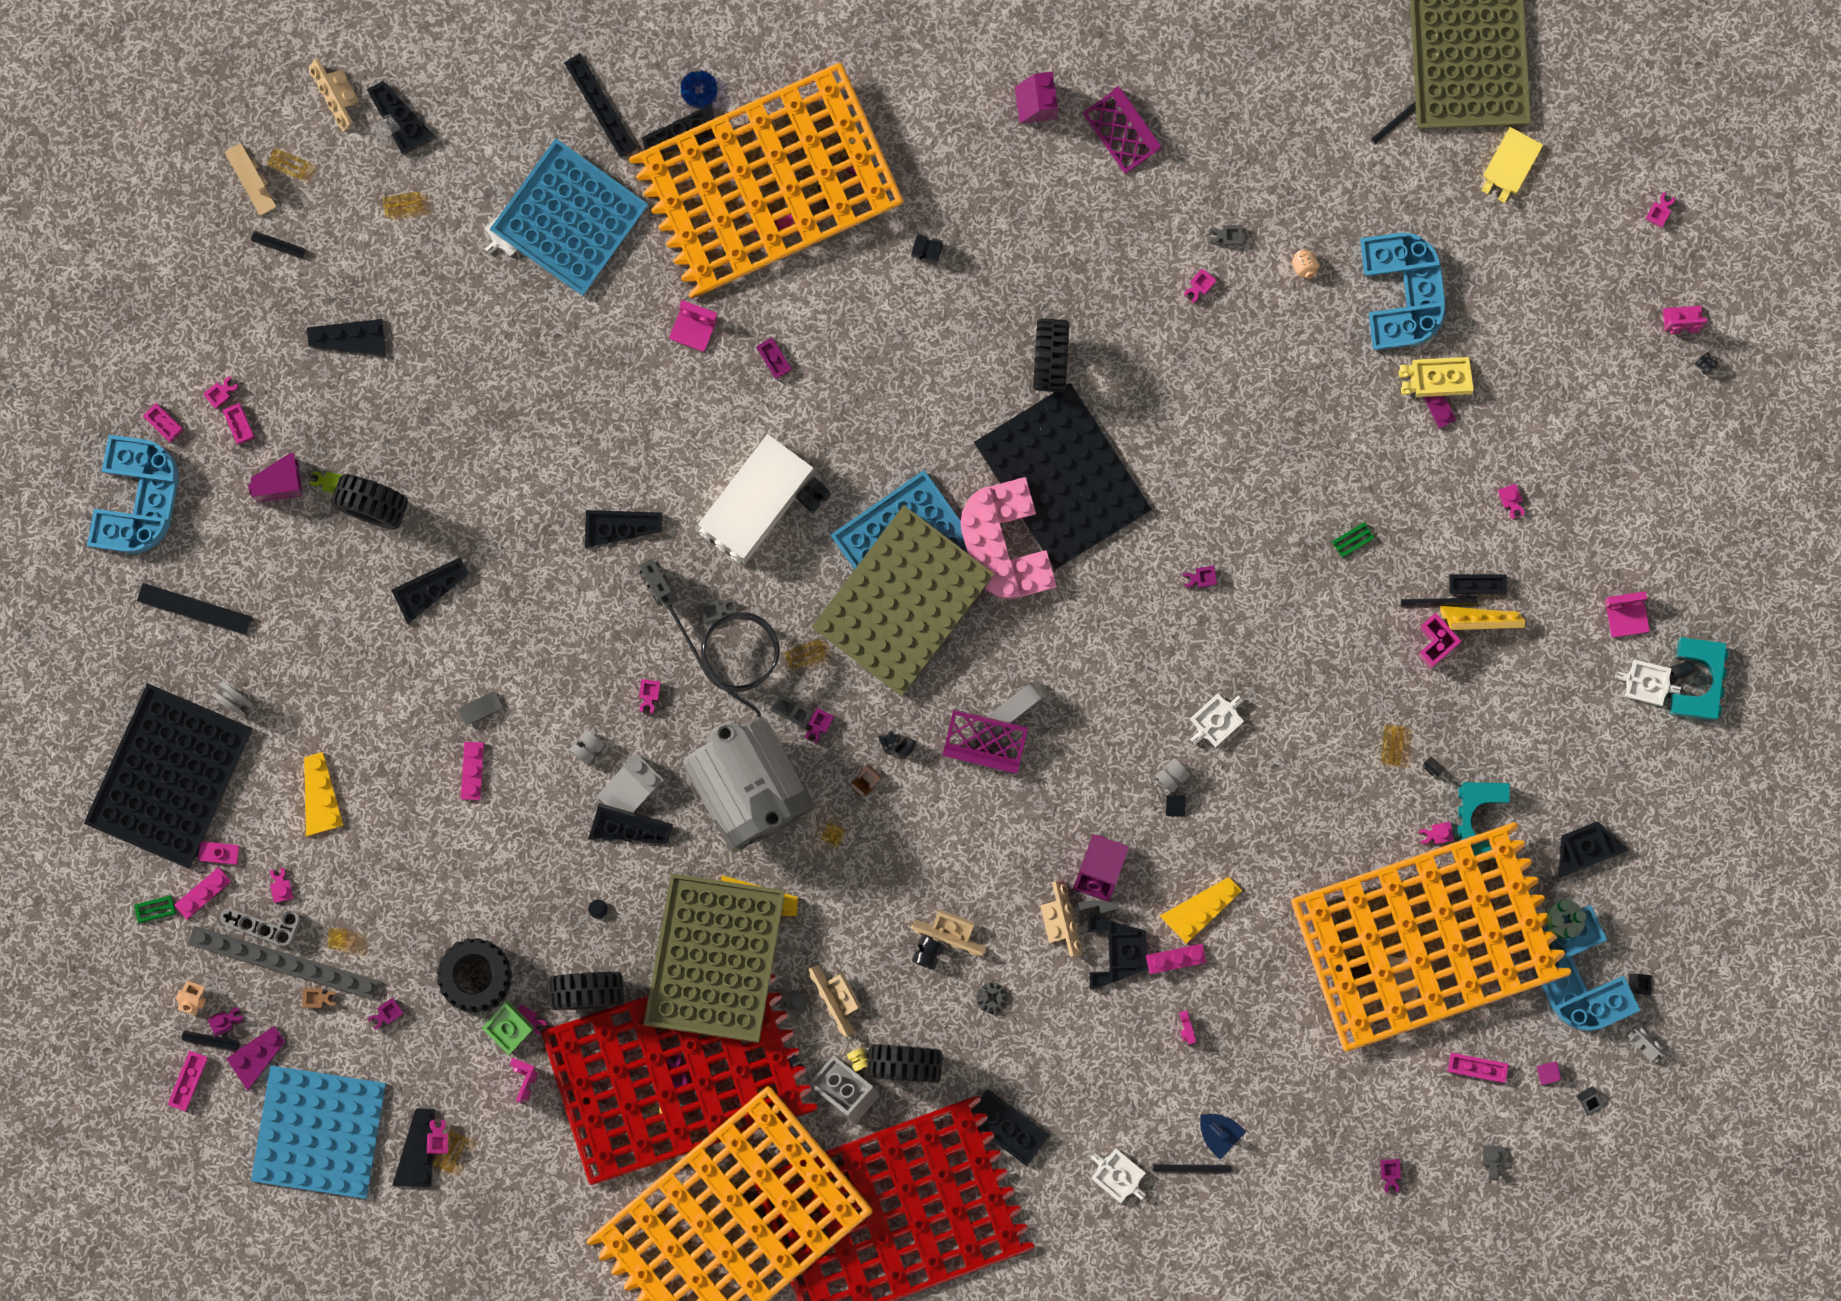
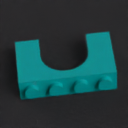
M1684 637L1678 639L1676 658L1698 661L1704 664L1711 673L1712 684L1710 690L1702 696L1673 694L1671 696L1669 715L1716 721L1718 717H1721L1722 705L1719 704L1720 698L1724 696L1725 689L1722 686V679L1726 678L1727 668L1724 667V661L1728 660L1729 649H1726L1727 643Z
M1463 782L1461 787H1458V798H1461V806H1458V818H1461V825H1458V837H1461V840L1476 835L1471 826V816L1476 807L1482 804H1508L1510 802V783ZM1489 840L1471 845L1474 856L1492 850ZM1494 857L1486 861H1496V859Z

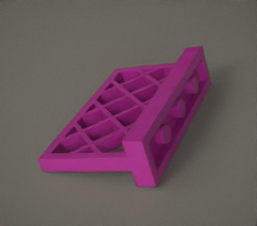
M1119 85L1111 93L1082 112L1124 174L1163 149ZM1113 97L1117 102L1115 110L1105 109L1106 101ZM1093 110L1101 111L1100 121L1091 120L1088 114ZM1104 111L1114 113L1113 123L1102 122ZM1117 114L1126 115V126L1115 124ZM1102 125L1112 126L1110 136H1104L1100 133ZM1115 127L1125 128L1123 139L1113 137ZM1128 129L1137 131L1136 141L1126 139ZM1112 140L1123 141L1121 152L1112 150ZM1125 142L1136 144L1134 154L1124 152ZM1138 144L1147 145L1150 152L1144 156L1137 155ZM1123 155L1133 157L1132 164L1127 168L1122 164Z
M953 709L942 756L1017 774L1028 727ZM956 715L964 717L967 723L959 728L955 723ZM982 721L986 728L977 732L973 723ZM996 725L1001 726L1005 731L997 737L991 729ZM970 726L974 735L966 739L961 730ZM988 730L993 739L984 743L980 734ZM1014 730L1023 731L1022 738L1014 741L1010 732ZM958 732L963 741L959 744L951 743V736ZM1007 735L1012 744L1003 748L998 739ZM975 737L978 738L982 745L977 749L972 748L968 741ZM996 742L1000 751L992 753L987 746ZM1014 746L1018 751L1017 759L1009 757L1006 750Z

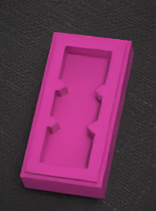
M157 403L143 415L169 443L183 431V428Z
M240 403L222 410L237 445L255 439Z
M202 841L198 861L237 865L239 845Z

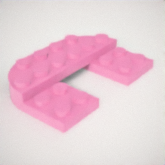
M1026 477L980 489L969 498L961 516V533L967 553L995 574L984 590L998 598L1016 599L1057 587L1046 550L1012 560L1009 559L1000 524L1036 515Z

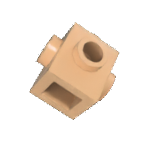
M187 981L177 995L176 1001L179 1002L178 1010L196 1016L199 1009L204 1008L206 998H204L205 986Z

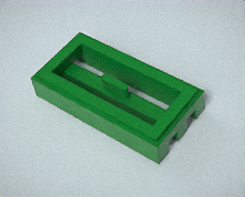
M1363 522L1333 540L1332 544L1340 557L1343 558L1372 541L1374 536L1370 533L1371 531L1367 528L1366 523ZM1360 529H1364V531L1360 534L1356 535L1355 537L1338 546V542L1349 537L1350 535L1354 534ZM1366 534L1368 535V538H1366L1365 540L1361 541L1360 543L1356 544L1350 549L1342 552L1341 549L1345 548L1346 546L1350 545L1351 543L1355 542L1356 540L1360 539Z
M172 895L134 905L138 924L176 914ZM169 901L167 905L139 911L141 907ZM168 908L171 909L168 912L141 918V915Z

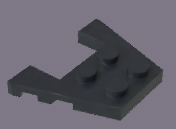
M1087 914L1088 932H1108L1109 972H1089L1090 990L1147 970L1146 930Z

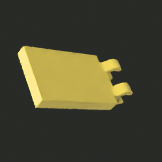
M1510 127L1483 175L1487 181L1481 191L1488 194L1494 184L1503 189L1498 200L1505 203L1511 192L1514 194L1518 192L1543 144Z
M1469 357L1412 360V365H1400L1399 378L1411 377V382H1402V395H1409L1413 392L1416 393V397L1473 394L1474 389Z

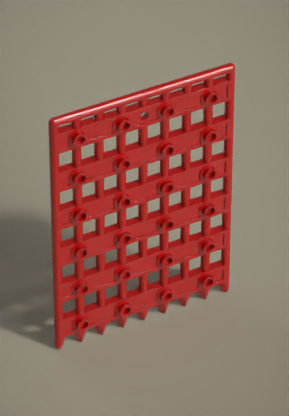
M771 975L770 984L776 980L774 975ZM768 993L759 1043L751 1042L742 1045L741 1040L707 1036L700 1039L696 1033L669 1029L657 1033L655 1027L644 1025L649 995L624 1003L622 1006L612 1007L543 1030L541 1033L589 1185H595L688 1154L702 1142L692 1143L689 1132L707 1127L709 1134H712L726 1120L758 1094L757 1089L776 1084L779 1098L795 1117L814 1112L818 1108L814 1103H802L801 1100L811 1092V1086L796 1085L795 1082L806 1072V1069L802 1066H790L788 1061L794 1054L796 1056L799 1055L800 1051L798 1048H784L783 1044L794 1035V1032L792 1030L778 1029L777 1027L788 1016L785 1011H772L771 1007L782 998L780 993ZM629 1010L632 1021L614 1027L611 1016ZM592 1022L595 1033L577 1039L574 1028ZM635 1028L638 1039L620 1045L617 1034ZM678 1034L681 1046L663 1051L660 1040ZM552 1035L556 1036L558 1042L556 1047H553L550 1038ZM598 1041L601 1052L583 1058L580 1046ZM721 1041L724 1052L706 1057L702 1046ZM641 1047L644 1058L626 1064L623 1052ZM764 1047L767 1058L748 1063L745 1052ZM561 1053L564 1064L560 1066L556 1054ZM684 1053L687 1064L669 1070L666 1058ZM604 1059L607 1070L589 1076L586 1065ZM726 1059L730 1070L712 1076L708 1065ZM647 1065L650 1076L632 1082L629 1071ZM769 1065L773 1076L754 1082L751 1071ZM566 1071L570 1083L565 1084L562 1073ZM689 1071L693 1082L675 1088L671 1077ZM610 1077L613 1089L595 1094L592 1083ZM732 1077L736 1088L717 1094L714 1083ZM653 1084L656 1095L638 1100L634 1089ZM573 1090L576 1101H570L567 1091ZM696 1090L699 1101L680 1106L677 1095ZM616 1096L619 1107L601 1113L598 1101ZM738 1096L742 1107L724 1113L720 1102ZM585 1098H590L588 1105L583 1103ZM770 1098L764 1099L769 1106L774 1104ZM658 1102L662 1113L644 1119L641 1108ZM577 1108H579V1111H580V1114H581V1118H582L581 1120H578V1121L576 1120V1117H575V1114H574V1111H573L574 1109H577ZM701 1108L705 1119L687 1125L683 1114ZM749 1113L745 1115L747 1126L738 1128L741 1133L756 1122ZM783 1114L777 1115L782 1122L788 1120ZM622 1115L625 1125L607 1131L604 1120ZM665 1121L668 1132L649 1137L646 1126ZM585 1127L588 1138L582 1139L579 1128ZM627 1133L631 1144L613 1150L610 1138ZM718 1138L710 1146L721 1143L722 1141ZM670 1139L674 1150L656 1156L652 1145ZM589 1145L591 1146L594 1155L590 1158H588L585 1148ZM633 1151L636 1163L618 1168L615 1157ZM591 1165H597L600 1175L594 1176Z
M980 1096L970 1097L824 1151L829 1158L842 1154L845 1165L838 1167L843 1174L848 1172L851 1184L872 1208V1213L833 1246L835 1249L834 1253L818 1258L802 1272L805 1281L804 1285H799L797 1277L790 1282L797 1301H805L803 1296L805 1292H809L811 1301H840L851 1296L853 1301H896L1035 1248L1032 1242H1019L1018 1240L1028 1230V1226L1026 1224H1012L1011 1220L1021 1212V1207L1019 1205H1005V1201L1014 1194V1188L998 1186V1182L1007 1176L1008 1171L1006 1169H992L991 1164L1001 1156V1152L998 1150H985L984 1148L994 1138V1134L992 1132H978L977 1128L987 1120V1115L971 1113V1109L980 1102ZM951 1113L955 1124L936 1130L933 1119ZM915 1127L918 1138L900 1144L896 1133ZM958 1131L961 1143L943 1149L940 1138ZM878 1140L882 1151L863 1158L860 1146ZM921 1145L925 1156L906 1162L903 1151ZM965 1150L968 1161L950 1167L946 1156ZM818 1156L814 1159L821 1168L825 1166ZM805 1159L801 1160L800 1165L805 1167L807 1161ZM885 1159L888 1170L870 1176L866 1165ZM928 1163L931 1175L913 1181L910 1170ZM789 1164L773 1170V1172L780 1178L793 1166ZM971 1168L975 1179L957 1186L953 1175ZM831 1171L826 1174L829 1178L835 1177ZM891 1177L895 1188L877 1194L873 1183ZM802 1180L791 1185L788 1181L784 1185L792 1194L806 1181ZM935 1182L938 1193L920 1199L916 1188ZM755 1183L758 1195H761L763 1191L757 1185V1183ZM843 1186L839 1189L842 1194L848 1193ZM978 1187L982 1198L963 1204L960 1193ZM815 1192V1197L799 1202L803 1208H806L818 1197ZM898 1195L902 1206L884 1213L880 1202ZM769 1198L762 1203L766 1215L772 1211ZM941 1200L945 1211L927 1218L923 1207ZM857 1202L852 1204L856 1211L862 1209ZM824 1203L819 1206L822 1215L812 1218L816 1224L831 1212ZM985 1205L988 1216L970 1223L967 1211ZM782 1213L769 1223L774 1234L779 1231L776 1219L782 1218L784 1226L788 1223ZM905 1214L909 1225L890 1231L886 1220ZM836 1218L826 1226L828 1230L826 1236L830 1239L843 1228ZM948 1219L952 1230L934 1236L930 1225ZM992 1224L995 1235L977 1241L973 1230ZM868 1227L872 1238L854 1245L850 1234ZM794 1228L784 1236L789 1237L791 1245L801 1238ZM912 1232L915 1243L897 1250L893 1239ZM955 1237L959 1248L940 1254L937 1243ZM781 1238L780 1241L785 1246L783 1238ZM998 1242L1002 1253L984 1259L980 1248ZM805 1244V1251L798 1250L794 1253L799 1264L813 1253L807 1244ZM875 1246L879 1257L860 1263L857 1252ZM919 1251L922 1262L904 1268L900 1257ZM962 1255L965 1267L947 1273L943 1262ZM838 1259L842 1271L824 1277L820 1266ZM882 1264L885 1276L867 1282L863 1271ZM925 1269L929 1280L910 1286L907 1275ZM845 1278L849 1289L830 1295L827 1284ZM889 1283L892 1294L874 1300L870 1289Z

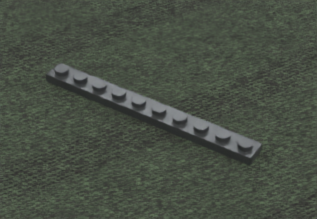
M197 926L193 927L188 942L189 945L370 999L374 998L379 982L372 978Z

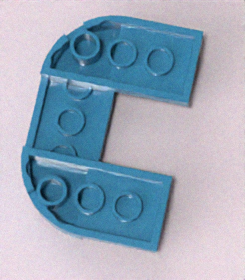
M1394 233L1360 238L1365 277L1403 272L1407 307L1369 312L1373 350L1405 346L1414 347L1432 339L1440 330L1446 314L1441 263L1434 248L1420 236L1411 233Z
M109 435L101 472L140 479L133 514L94 509L87 546L120 551L127 554L143 553L155 547L164 538L169 529L179 480L178 468L171 454L152 441Z
M1589 905L1582 908V911L1586 914L1584 929L1578 936L1571 939L1557 938L1548 945L1549 950H1563L1565 952L1564 957L1556 962L1555 966L1556 968L1571 969V975L1541 985L1556 1016L1564 1024L1581 1031L1599 1030L1641 1011L1624 975L1590 991H1587L1571 956L1607 940L1592 906ZM1568 916L1562 917L1564 924L1569 922ZM1550 925L1546 926L1543 931H1550Z

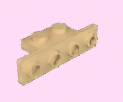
M315 59L309 66L310 74L315 79L320 93L323 94L328 108L336 119L337 125L344 132L352 124L346 108L357 105L359 100L343 70L326 74L319 59Z
M241 143L226 150L225 154L258 214L263 216L276 209V205L265 187L268 184L263 174L259 175L256 171L259 167L255 159L249 158Z
M1064 880L1054 881L1052 885L1056 901L1040 905L1049 943L1066 939L1070 957L1082 956V944L1079 941L1077 924L1074 922L1072 914L1073 907L1069 901L1068 887Z
M941 909L937 912L933 926L914 919L911 929L919 935L931 936L938 942L949 943L956 949L962 948L974 956H983L987 948L984 945L969 940L975 925L974 922Z
M819 965L808 969L810 978L816 983L820 997L825 1000L830 1015L834 1017L839 1032L844 1037L855 1034L847 1015L861 1008V1005L844 973L827 981Z

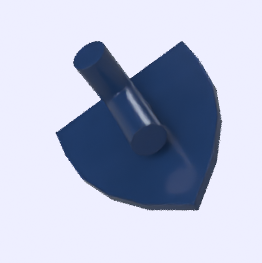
M1200 1115L1202 1137L1208 1148L1219 1159L1247 1132L1234 1120L1223 1115Z

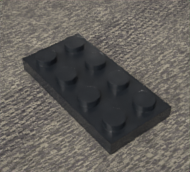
M989 1089L985 1091L980 1102L971 1110L972 1114L987 1115V1120L977 1129L980 1132H992L994 1134L992 1141L1026 1167L1050 1136Z

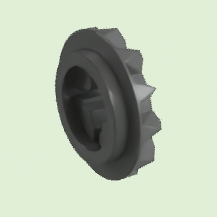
M987 983L977 993L978 1006L986 1013H998L1007 1004V993L1004 987L997 983ZM986 992L992 995L994 993L996 994L997 992H999L996 996L998 1005L993 1001H991L990 1003L988 1002L986 1004L989 998Z

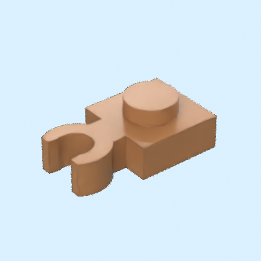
M303 988L302 1008H322V1003L335 1006L336 1002H330L328 998L330 995H336V992L329 991L323 994V988Z

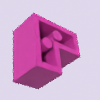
M1437 613L1432 615L1419 628L1431 643L1420 651L1418 656L1431 670L1461 643V640Z

